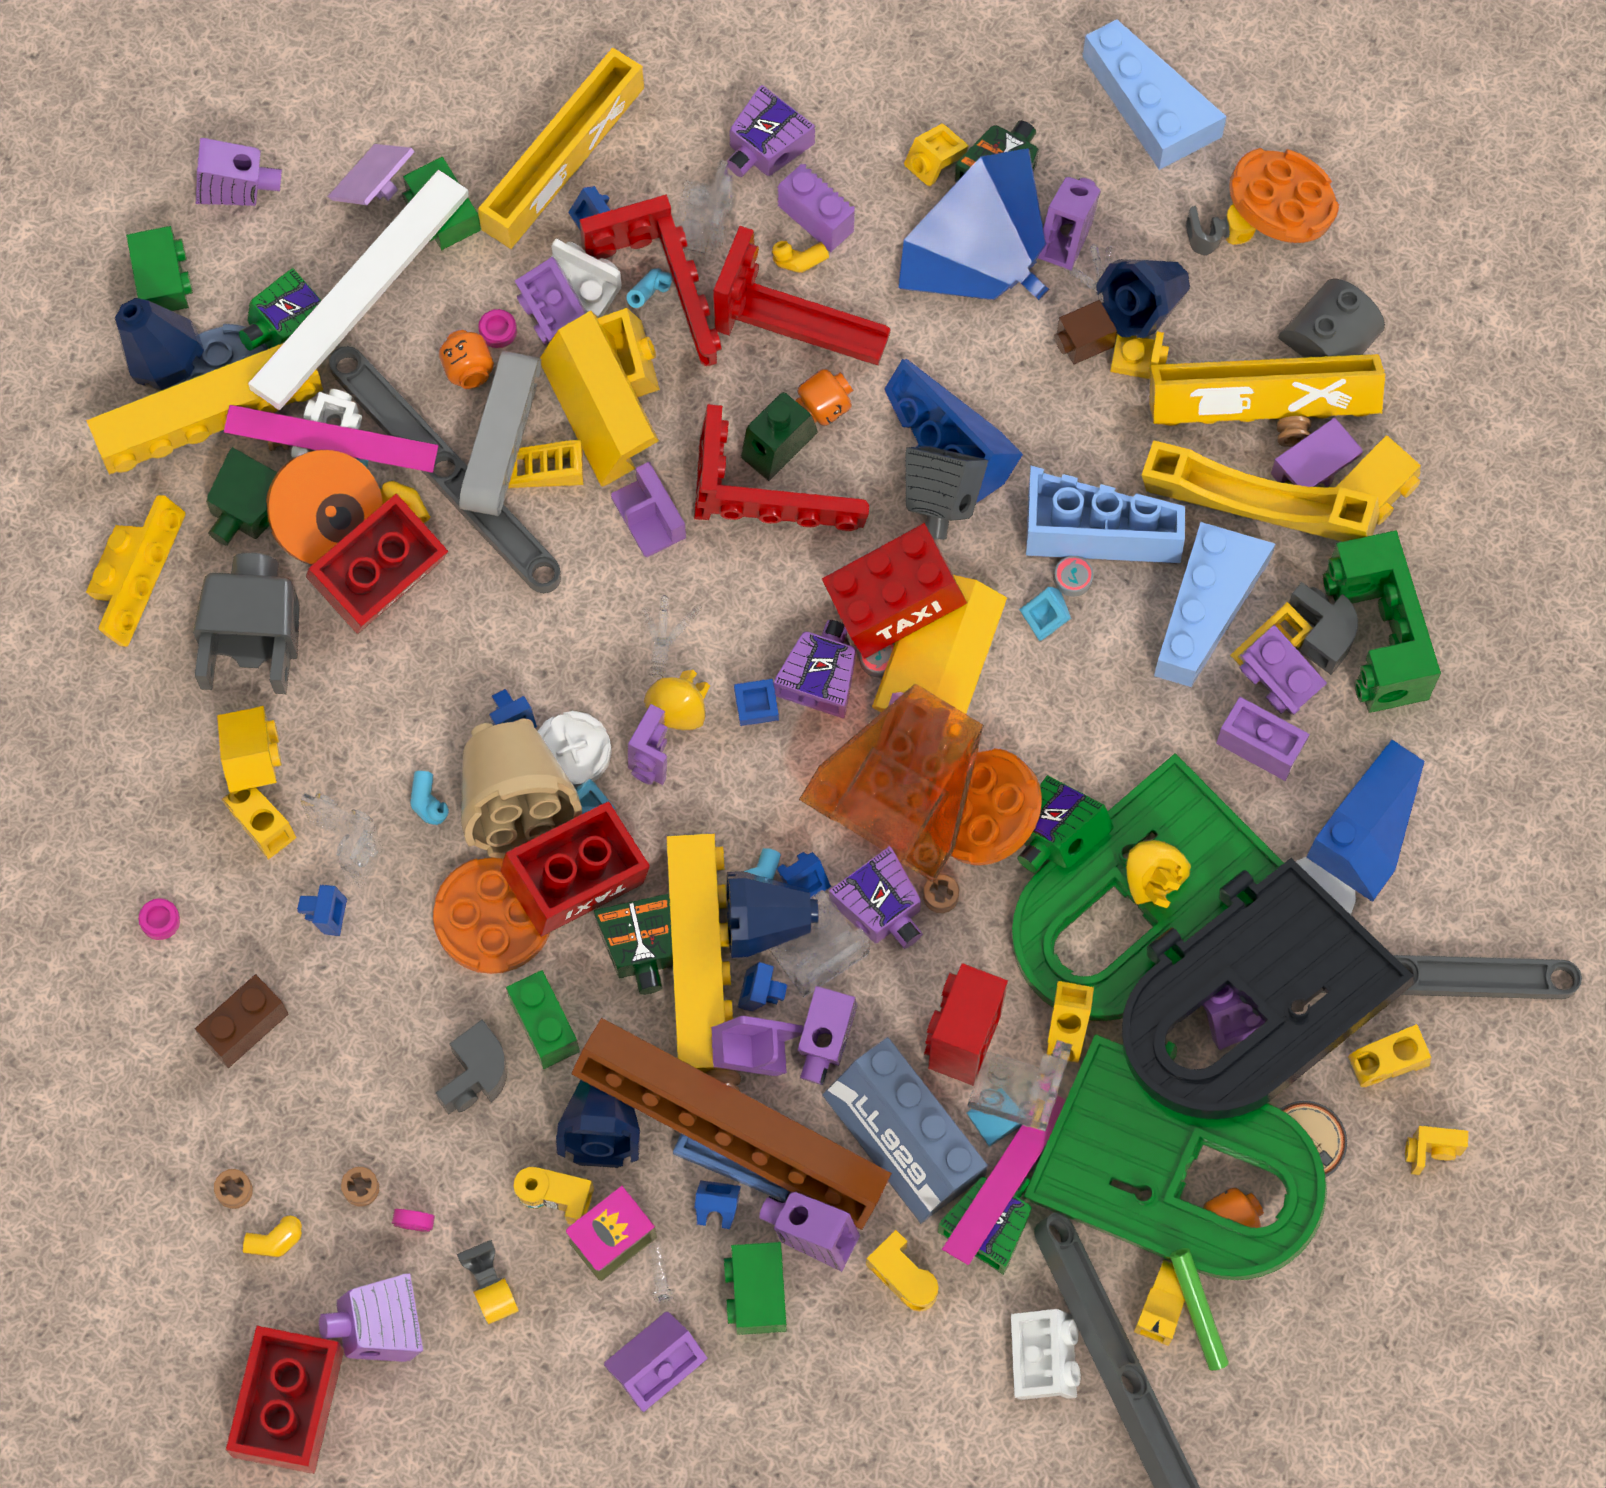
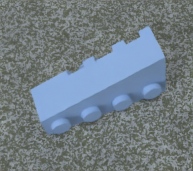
M1116 19L1085 35L1083 59L1159 170L1222 138L1227 116L1120 21Z
M1031 466L1028 488L1026 556L1064 558L1079 556L1084 559L1181 563L1185 541V506L1137 493L1132 497L1116 492L1115 488L1101 484L1100 488L1079 483L1078 478L1062 474L1061 478L1045 474L1044 469Z

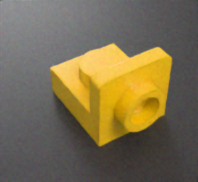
M941 123L914 139L904 166L924 184L931 186L935 184L941 169L959 160L967 152L969 145L945 124Z
M1157 331L1155 340L1137 338V336L1120 337L1117 334L1110 372L1150 379V366L1166 364L1169 346L1162 345L1164 332Z
M1419 1126L1413 1134V1138L1407 1137L1405 1145V1162H1412L1411 1174L1420 1175L1426 1162V1152H1430L1433 1159L1445 1161L1455 1160L1456 1155L1461 1156L1468 1147L1469 1131Z

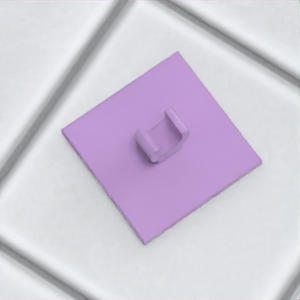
M374 144L328 195V198L332 201L368 205L375 196L379 199L384 196L389 201L398 191L390 179L410 158L414 150L410 147Z

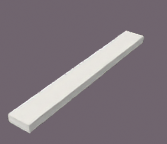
M438 170L248 383L249 390L278 410H281L469 197L468 189Z

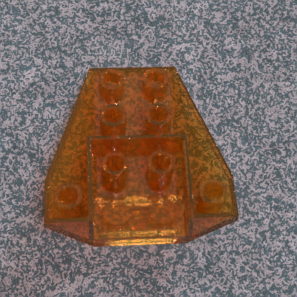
M914 684L819 765L799 800L829 819L850 829L880 849L885 850L890 846L902 864L935 883L956 848L984 725L919 685Z

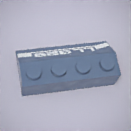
M889 1037L855 1060L822 1094L874 1164L892 1173L888 1182L920 1224L977 1183L980 1178L986 1176L987 1163Z

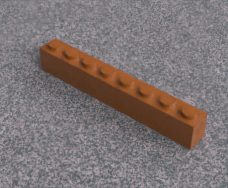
M603 1018L600 1019L583 1047L571 1072L573 1076L790 1192L800 1193L849 1213L855 1226L860 1230L867 1223L892 1174Z

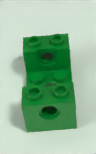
M1397 530L1336 543L1332 557L1328 559L1327 571L1323 574V585L1327 596L1333 595L1336 602L1343 594L1352 604L1381 598L1378 600L1379 613L1384 622L1389 621L1392 634L1389 635L1390 646L1369 650L1366 656V665L1360 667V674L1358 679L1355 680V691L1359 702H1365L1368 713L1429 700L1441 675V671Z

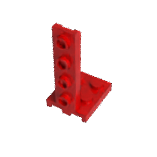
M667 194L580 219L582 248L586 254L592 257L595 256L598 260L613 256L618 249L629 246L632 249H640L650 245L653 239H660L699 360L704 366L717 364V351L722 350L721 342L716 328L709 330L705 318L710 316L708 302L704 294L698 295L694 284L699 281L697 269L693 259L686 260L683 248L688 247L686 236L681 225L675 227Z
M739 226L713 290L715 328L717 332L730 336L735 321L738 320L878 366L890 337L891 329L886 325L756 284L755 280L758 275L759 264L755 262L759 246L754 245V230Z
M707 404L699 440L694 519L709 520L711 514H720L721 517L729 520L750 517L758 518L761 522L769 524L789 521L797 522L798 525L803 527L835 526L841 531H854L858 528H864L869 515V504L864 499L721 485L722 479L725 476L726 456L723 455L724 443H727L729 421L722 420V405Z

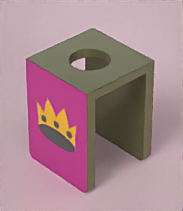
M623 1186L615 1190L566 1229V1233L570 1238V1245L599 1281L606 1279L657 1238L655 1226Z

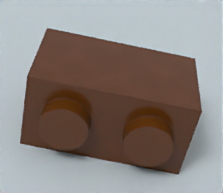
M255 974L194 1029L201 1041L229 1069L289 1014L278 996Z

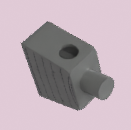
M931 446L906 447V508L909 511L927 515L926 526L934 539H947L949 520L971 518L988 460Z

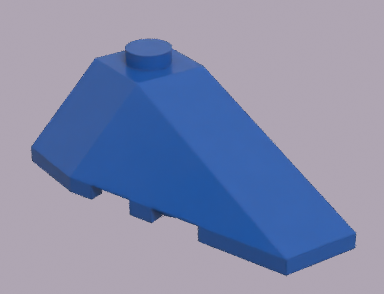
M908 359L901 360L884 390L902 427L911 428L919 444L916 447L931 446L988 460L976 502L978 503L1005 484L1023 454L999 429Z
M1391 740L1319 832L1306 858L1373 902L1396 870L1425 761L1394 740Z

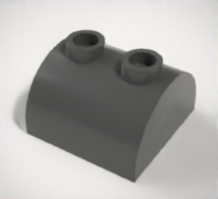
M1334 278L1325 282L1282 330L1278 339L1304 358L1363 355L1384 331L1385 321L1377 305L1363 291L1347 281Z

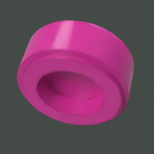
M494 309L485 313L479 321V334L483 336L487 346L503 348L514 341L517 327L514 317L509 312Z
M166 899L150 900L139 912V925L145 935L151 939H167L174 935L179 928V912L175 905Z
M394 1209L392 1224L398 1228L430 1232V1230H433L435 1215L413 1210Z

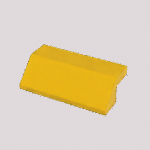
M589 311L558 329L540 358L541 366L577 439L582 441V449L600 485L603 487L636 469L631 457L659 442V439L597 316L592 311Z
M956 575L953 576L967 604L895 642L872 705L873 709L885 715L892 693L903 692L931 708L945 707L951 711L946 736L950 738L959 736L1007 597L978 580Z

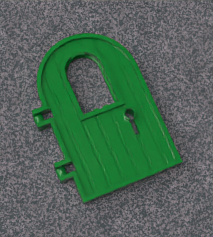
M1176 753L1108 810L1114 829L1069 868H1063L1049 861L1031 878L1019 897L1012 925V944L1015 959L1027 984L1051 1007L1054 1006L1057 983L1061 981L1094 987L1089 1020L1111 1021L1123 1019L1124 1009L1132 990L1139 980L1156 965L1147 956V946L1171 927L1177 930L1181 939L1185 942L1228 908L1219 899L1220 888L1241 871L1246 870L1252 876L1254 882L1258 884L1284 864ZM1151 833L1157 836L1153 840L1169 843L1184 854L1191 865L1190 876L1178 890H1174L1166 895V899L1170 902L1168 908L1156 905L1152 901L1137 904L1138 908L1144 913L1142 916L1152 926L1147 933L1107 968L1095 975H1073L1071 969L1062 965L1057 953L1054 954V946L1058 936L1107 892L1115 887L1124 898L1128 897L1135 903L1127 881V859L1122 856L1123 854L1129 853V850L1146 839ZM1244 891L1237 895L1245 907L1254 902ZM1172 948L1164 953L1172 961L1173 965L1182 959Z
M1095 1034L1026 1189L1024 1198L1036 1205L1055 1213H1061L1067 1218L1170 1261V1254L1182 1248H1189L1197 1272L1223 1280H1248L1271 1274L1283 1268L1298 1257L1309 1245L1324 1215L1327 1183L1324 1166L1313 1140L1306 1130L1289 1114L1269 1103L1247 1114L1225 1119H1202L1175 1112L1154 1100L1138 1084L1126 1062L1123 1045ZM1168 1041L1165 1047L1168 1055L1174 1061L1177 1047L1176 1044ZM1203 1145L1266 1170L1282 1181L1287 1194H1285L1283 1208L1275 1217L1278 1219L1276 1222L1265 1227L1252 1228L1228 1218H1223L1216 1215V1213L1180 1199L1186 1186L1184 1181L1187 1176V1170L1191 1167L1193 1160L1197 1161ZM1115 1179L1132 1186L1140 1192L1151 1191L1152 1196L1147 1201H1140L1134 1193L1131 1194L1112 1186V1180Z

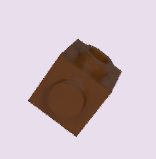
M1099 299L1059 317L1057 333L1054 337L1060 352L1063 355L1068 354L1073 365L1113 348L1117 329Z

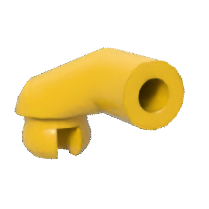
M779 241L772 247L774 263L779 268L798 273L805 272L829 258V253L822 242L813 245L803 252L792 249V246L787 241Z
M396 481L383 483L382 488H380L383 504L397 493L423 523L430 519V515L419 493L414 488Z
M285 1216L268 1235L246 1233L243 1242V1253L270 1257L283 1256L300 1240L302 1235L301 1221L295 1216Z

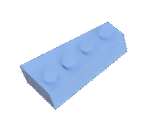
M1200 522L1154 673L1155 677L1192 687L1222 636L1233 622L1242 604L1253 590L1257 580L1271 561L1275 543Z

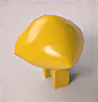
M693 669L682 672L679 678L658 679L645 694L644 703L646 709L652 704L665 711L664 725L668 728L694 730L702 727L704 724L706 713L703 700L710 685L707 682L694 685L693 679L697 673Z
M1157 840L1140 842L1129 850L1126 861V874L1129 889L1136 904L1139 905L1152 901L1156 905L1168 908L1170 902L1166 899V895L1174 890H1178L1190 876L1191 865L1184 854L1169 843Z

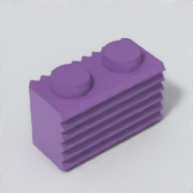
M800 164L778 185V206L817 241L822 242L830 252L854 232V206H849V202H844V197H838V192H833V188H828V183H822V178H817V174H811V169H806V164Z

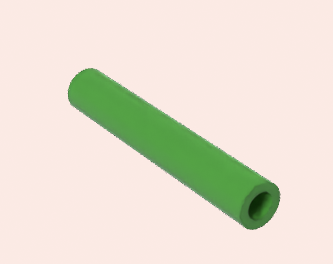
M1189 1248L1178 1249L1170 1254V1258L1209 1370H1220L1226 1367L1229 1362Z

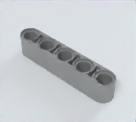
M502 351L463 480L459 500L460 509L495 516L500 515L535 396L537 383H534L535 377L539 378L541 358Z

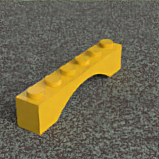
M1155 440L1152 442L1142 472L1146 492L1341 542L1372 536L1380 514L1378 496L1342 487H1306L1267 480L1224 466L1190 449Z

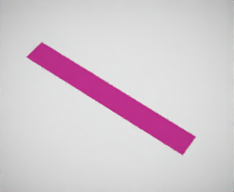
M229 405L224 433L312 450L339 451L354 458L433 473L438 445L234 405Z
M1045 1089L941 1250L969 1266L1046 1146L1066 1101L1064 1098Z

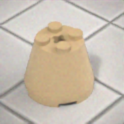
M519 719L515 722L497 725L484 723L472 729V738L466 743L463 750L461 826L469 847L474 845L487 850L489 857L504 858L506 852L582 815V806L577 790L539 732L534 728L531 720Z

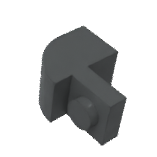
M1301 582L1292 593L1289 604L1306 621L1312 624L1314 628L1304 639L1300 652L1332 675L1350 652L1358 630L1357 613L1352 603L1343 594L1332 605L1328 597L1321 590L1315 587L1309 588Z
M482 1019L449 1043L453 1054L466 1071L436 1092L439 1103L448 1115L456 1109L458 1112H463L477 1101L478 1096L476 1094L480 1091L492 1103L505 1086L508 1070L502 1046Z

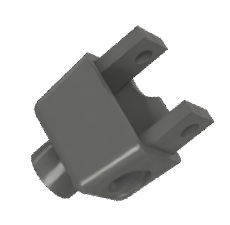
M259 553L237 554L233 557L231 574L209 573L205 576L193 634L198 643L195 678L201 690L213 689L217 655H225L233 658L239 667L259 668L262 663L272 659L269 680L275 694H287L290 660L298 658L300 603L292 581L287 577L278 576L279 562L271 556Z

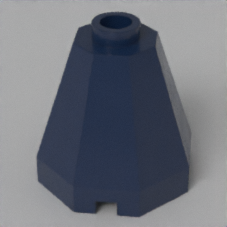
M1119 259L1108 265L1098 280L1096 288L1097 295L1103 294L1104 302L1102 305L1117 329L1119 336L1131 337L1138 335L1137 338H1146L1156 333L1183 300L1190 289L1188 272L1179 262Z
M134 298L122 304L115 316L122 352L130 376L137 384L145 386V383H148L155 389L164 390L191 376L195 368L192 362L196 356L200 359L204 348L197 328L190 319L140 298Z
M744 871L727 872V923L731 958L749 957L811 933V923L819 922L818 900L810 899L808 889Z
M580 1080L557 1126V1154L564 1158L566 1157V1151L573 1154V1162L580 1166L619 1168L623 1166L624 1158L630 1156L631 1163L638 1161L640 1153V1128L635 1108Z

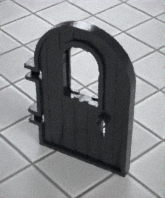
M1292 858L1258 884L1254 882L1252 876L1246 870L1241 871L1220 888L1219 899L1228 908L1185 942L1181 939L1177 930L1171 927L1147 946V956L1156 965L1139 980L1127 1000L1122 1020L1123 1050L1128 1067L1143 1090L1154 1100L1175 1112L1202 1119H1225L1244 1115L1264 1106L1413 985L1414 975ZM1242 891L1254 901L1248 907H1245L1244 903L1237 897ZM1170 948L1182 958L1175 965L1164 954ZM1227 985L1240 996L1239 999L1244 1004L1252 1007V1012L1256 1016L1259 1015L1265 1021L1264 1024L1218 1061L1206 1068L1188 1069L1178 1065L1170 1058L1165 1047L1166 1036L1174 1026L1186 1019ZM1323 990L1327 993L1311 1007L1309 1004L1305 1013L1295 1014V1012H1302L1304 1006Z

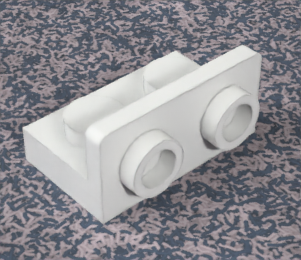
M555 239L551 245L552 256L559 263L585 311H592L597 318L604 316L622 287L620 271L609 260L604 258L598 260L586 254L579 245L573 242L564 243Z
M1059 1309L1011 1314L1014 1397L1020 1400L1062 1396L1067 1399L1076 1398V1386L1080 1384L1081 1375L1079 1366L1075 1361L1074 1347L1078 1342V1327L1072 1315Z

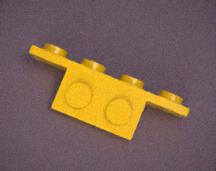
M165 495L156 496L143 527L115 525L86 590V593L93 599L110 601L100 622L99 631L119 646L127 647L186 515L184 510Z

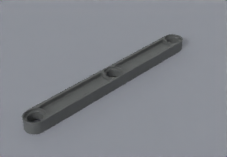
M350 346L336 349L329 359L331 373L335 380L387 435L438 445L434 468L441 461H449L455 466L454 472L448 477L436 475L434 469L433 473L422 471L423 474L531 589L538 593L554 591L561 582L560 565L556 559L504 504L499 516L460 509V493L467 465L360 351ZM344 358H352L358 363L357 368L350 373L340 372L337 369V365ZM542 566L550 567L555 572L554 577L547 583L537 582L533 578V573L537 568Z
M1393 955L1414 975L1413 985L1401 995L1561 1000L1573 996L1582 981L1579 968L1567 960ZM1557 970L1569 973L1573 981L1572 987L1566 990L1555 987L1551 980L1552 973Z
M1052 1213L1036 1225L1034 1229L1036 1242L1154 1488H1200L1074 1225L1065 1215ZM1049 1225L1057 1229L1061 1236V1242L1054 1239L1050 1233ZM1122 1376L1130 1380L1133 1386V1393L1129 1392L1123 1385Z

